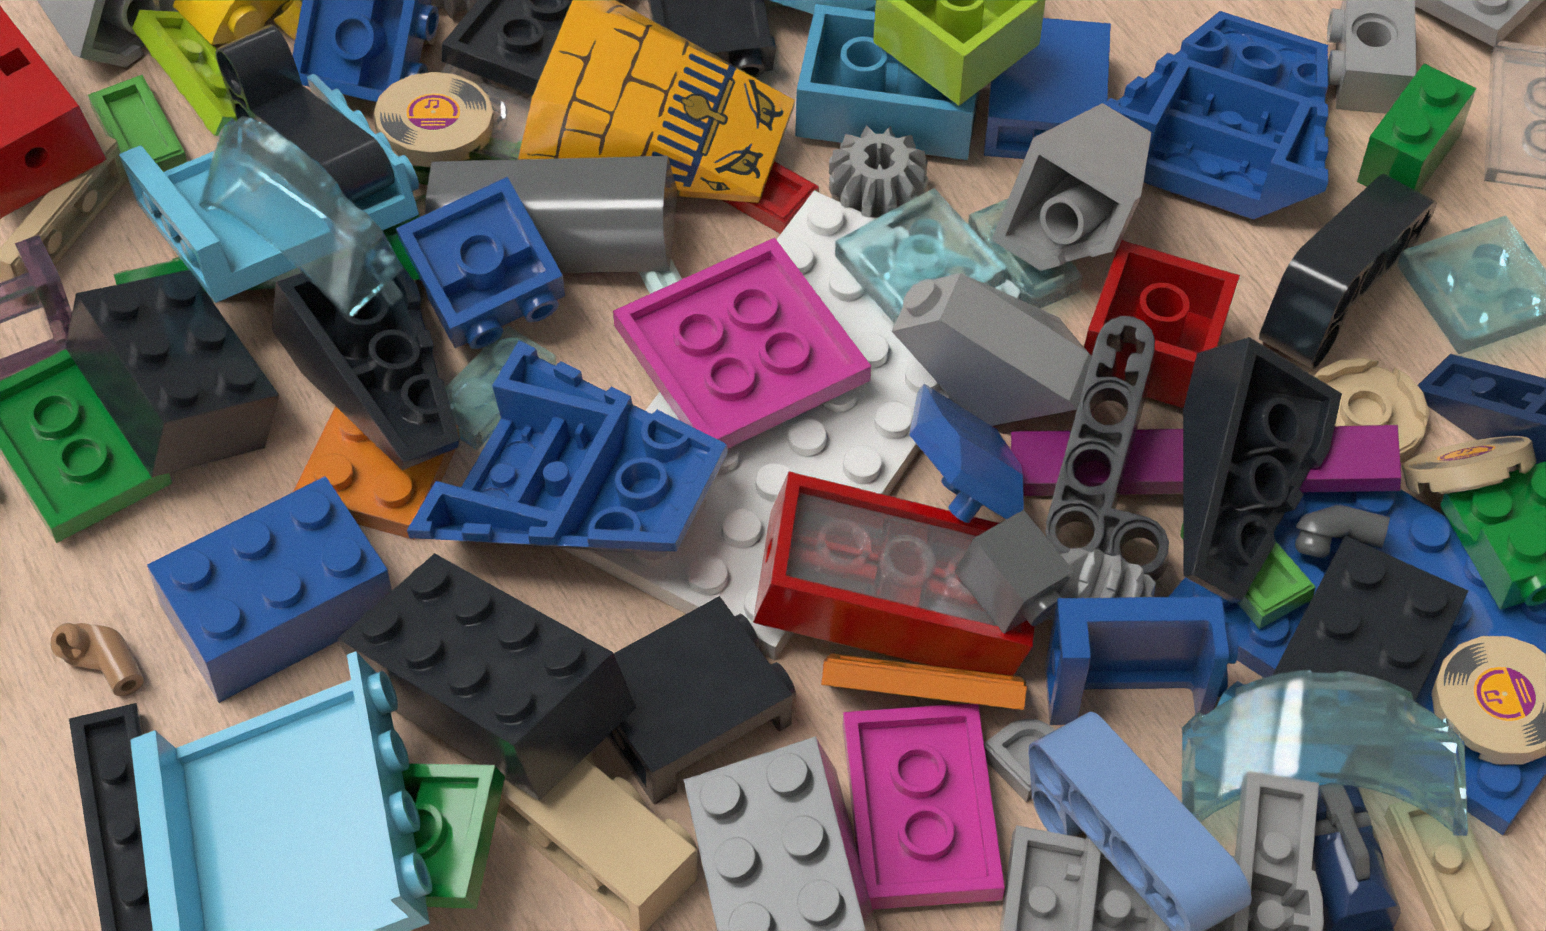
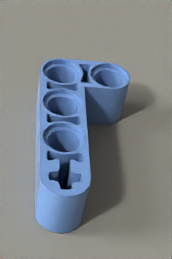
M1090 711L1029 745L1028 754L1033 804L1047 831L1070 836H1077L1084 832L1171 931H1205L1251 904L1252 896L1249 884L1233 857L1097 713Z

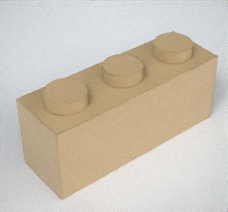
M590 753L540 801L507 780L504 781L497 817L632 931H647L697 881V849L693 838L687 830L670 818H667L664 822L645 807L643 798L629 782L621 777H615L612 780L595 766Z

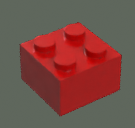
M1122 240L1114 256L1089 325L1084 348L1092 356L1100 330L1111 319L1120 316H1131L1144 321L1152 330L1155 339L1154 370L1146 397L1184 408L1196 355L1199 352L1218 347L1240 275ZM1124 343L1121 352H1116L1117 372L1115 377L1125 381V369L1131 353H1136V345L1132 343Z

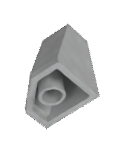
M37 0L74 56L121 67H128L144 55L141 48L145 45L132 29L140 10L178 12L173 7L175 0Z
M1101 103L1034 137L991 240L1040 271L1060 266L1068 261L1087 256L1095 257L1118 249L1141 198L1151 132Z
M963 273L933 280L926 279L913 284L903 299L902 310L891 331L956 404L991 426L1076 410L1092 358L1059 317Z

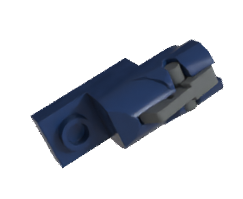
M1338 777L1336 782L1319 785L1312 870L1316 871L1323 899L1324 925L1322 931H1394V927L1401 914L1400 905L1387 873L1383 853L1375 830L1371 825V819L1357 782L1352 777Z

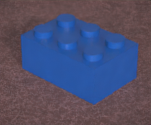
M326 476L147 564L161 608L218 703L338 642L337 638L392 591L388 569Z

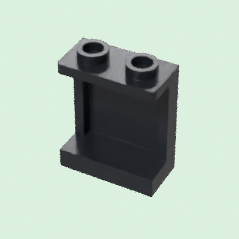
M648 0L651 20L753 77H758L765 71H773L776 44L774 36H770L764 0Z
M720 596L614 653L636 709L607 737L654 805L677 792V772L768 721H771L779 732L792 724V699L796 697V691L791 678L778 662L770 665L759 650V640L749 620L741 613L734 616Z

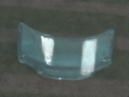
M241 116L237 121L234 119L230 120L221 129L198 204L206 212L210 210L221 211L252 229L290 260L340 311L349 317L353 316L403 269L382 229L366 212L354 206L342 193L337 182L293 143L284 139L270 127L245 116Z
M1309 670L1277 674L1235 688L1236 697L1217 706L1206 715L1198 712L1182 727L1181 803L1199 822H1202L1225 806L1240 800L1242 779L1248 771L1316 783L1351 785L1375 790L1418 807L1452 831V835H1468L1463 734L1448 718L1441 720L1433 712L1413 701L1412 692L1390 682L1345 671L1337 673H1311Z

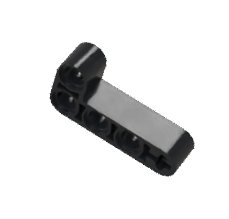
M268 24L216 49L217 64L235 116L249 142L331 208L339 212L394 183L395 177L392 166L379 142L302 85L291 50L283 35L274 25Z
M1384 173L1379 175L1294 255L1278 285L1261 327L1259 340L1313 370L1317 368L1333 346L1349 308L1419 240L1434 214L1437 202Z
M1120 316L1106 323L1097 336L1047 516L1045 533L1047 539L1060 554L1068 553L1070 548L1062 545L1058 540V534L1061 528L1068 523L1083 522L1094 531V536L1091 542L1081 549L1087 552L1099 549L1104 554L1110 556L1120 555L1121 560L1125 562L1127 561L1121 555L1124 544L1134 538H1145L1156 546L1158 553L1154 560L1140 567L1144 569V574L1149 575L1156 582L1163 576L1168 566L1169 540L1166 531L1157 521L1148 517L1116 509L1154 370L1155 339L1152 330L1144 321L1131 316ZM1124 343H1132L1136 345V353H1131L1125 369V381L1115 377L1117 372L1116 352H1121ZM1105 401L1118 402L1127 410L1125 418L1114 425H1103L1097 422L1091 414L1098 404ZM1089 461H1099L1110 469L1111 474L1102 485L1089 487L1081 484L1074 475L1078 467Z

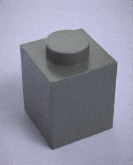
M1022 510L975 537L954 573L1005 634L1026 620L1031 626H1036L1053 615L1056 609L1057 598H1061L1059 594L1069 581L1074 570L1029 515Z

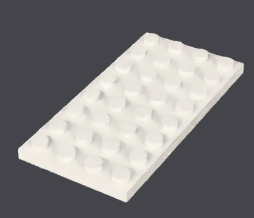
M815 190L777 238V241L870 363L871 380L729 448L728 454L677 552H615L561 548L685 614L720 596L734 616L741 613L749 620L757 634L760 645L759 650L762 654L773 660H776L794 633L753 623L770 512L788 471L889 496L920 451L919 446L909 436L919 389L923 384H926L951 401H954L891 332L902 310L903 299L906 293L912 288L913 284H917L922 280H933L957 273H963L1022 300L1024 290L1023 287L884 222L873 217L862 216L861 212L851 207L844 208L840 202ZM660 392L645 410L652 414L658 409L678 419Z

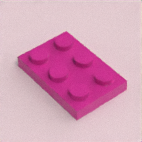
M969 703L843 712L842 726L855 842L872 910L1003 900L1005 887L978 704Z

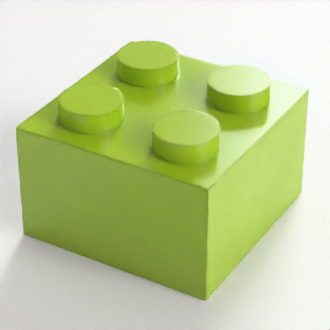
M876 0L873 42L960 106L1040 44L1046 0Z

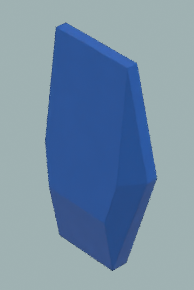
M923 384L917 392L909 436L943 475L941 479L942 484L957 495L948 506L951 513L963 522L970 523L983 505L1006 520L1024 509L1022 465L998 430L928 385Z

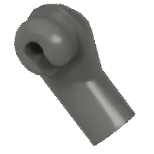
M1334 505L1303 515L1299 520L1296 528L1300 529V532L1295 541V548L1300 553L1324 558L1330 552L1332 538L1344 539L1346 535L1363 544L1382 549L1390 517L1344 505Z

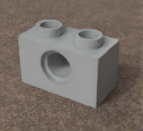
M1343 0L1341 9H1331L1327 26V42L1336 43V50L1330 51L1328 59V85H1336V109L1387 114L1416 74L1415 0Z

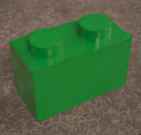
M1424 63L1370 135L1357 182L1367 187L1379 175L1384 173L1420 193L1461 136L1477 88Z

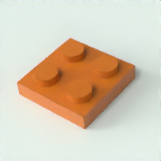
M335 406L294 491L326 476L358 525L415 540V538H409L407 529L435 481H442L456 449L401 470ZM456 425L458 436L460 439L459 426Z

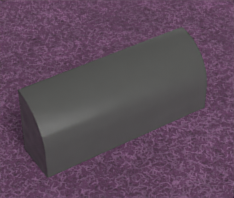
M668 156L431 162L425 215L508 177L561 273L670 271L678 190Z

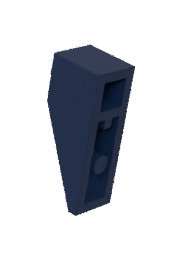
M1450 353L1417 385L1423 391L1429 408L1475 439L1506 436L1527 437L1532 440L1536 458L1534 465L1546 462V378Z

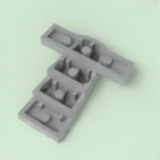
M1254 771L1246 773L1242 779L1235 856L1232 857L1240 866L1247 879L1252 896L1251 904L1205 931L1323 930L1322 893L1316 871L1312 870L1319 783ZM1016 825L1012 833L1000 931H1171L1088 836L1080 838Z

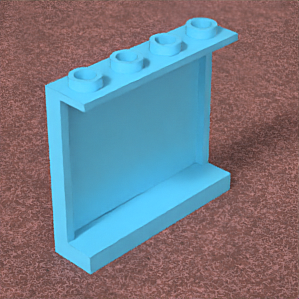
M315 74L307 76L311 92L379 142L390 161L395 177L392 185L339 212L331 208L256 149L247 137L165 172L160 169L141 145L119 154L137 204L215 303L419 215L412 192L419 189V182L409 159L405 155L398 157L393 152L385 135L382 132L375 134L370 129L360 110L353 112L348 107L340 90L337 88L331 90Z
M355 651L347 655L351 680L177 748L156 730L130 740L153 931H411L430 924L425 895L431 893L432 882L423 858L416 851L413 832L420 829V818L416 805L404 786L402 771L409 768V759L401 737L394 730L391 712L398 709V700L393 684L384 671L377 673Z

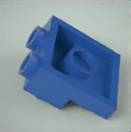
M303 0L292 54L302 85L310 87L307 76L315 74L331 90L337 88L343 95L377 102L379 96L392 83L411 75L428 73L427 65L420 63L424 40L431 41L436 34L439 23L438 8L431 5L432 0Z
M508 177L396 228L399 241L426 289L428 300L455 349L466 343L472 349L484 348L502 336V326L523 316L530 323L543 320L557 310L559 307L558 299L565 297L563 275Z

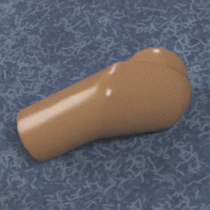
M64 623L53 632L50 646L56 657L63 659L66 663L73 666L102 671L114 695H130L143 685L144 677L123 636L117 630L111 627L87 623Z

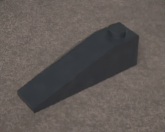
M385 242L277 281L272 331L301 373L401 470H405L458 448L460 439L444 381L439 378L434 362V345L430 331L425 329L420 311L421 298L417 284Z
M1250 337L1197 353L1183 408V576L1222 596V598L1231 603L1243 600L1275 545L1274 531L1285 512L1296 509L1304 495L1299 488L1312 468L1320 467L1327 456L1342 396L1341 392Z

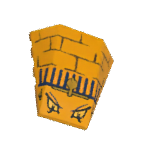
M573 0L532 96L518 160L668 156L676 187L679 190V196L759 203L794 109L795 100L616 0Z

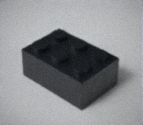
M190 270L76 293L65 348L151 477L266 447L279 394Z

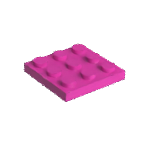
M775 237L613 310L614 327L678 419L726 443L727 449L871 380L870 363Z

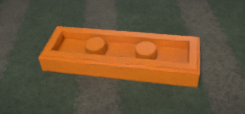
M830 653L824 660L821 685L1020 710H1024L1027 690L1026 681L1020 676Z

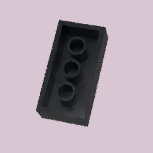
M435 553L337 638L346 656L357 651L377 673L384 671L387 674L397 695L398 709L395 710L397 713L479 764L495 765L504 774L505 780L539 801L636 709L612 651Z

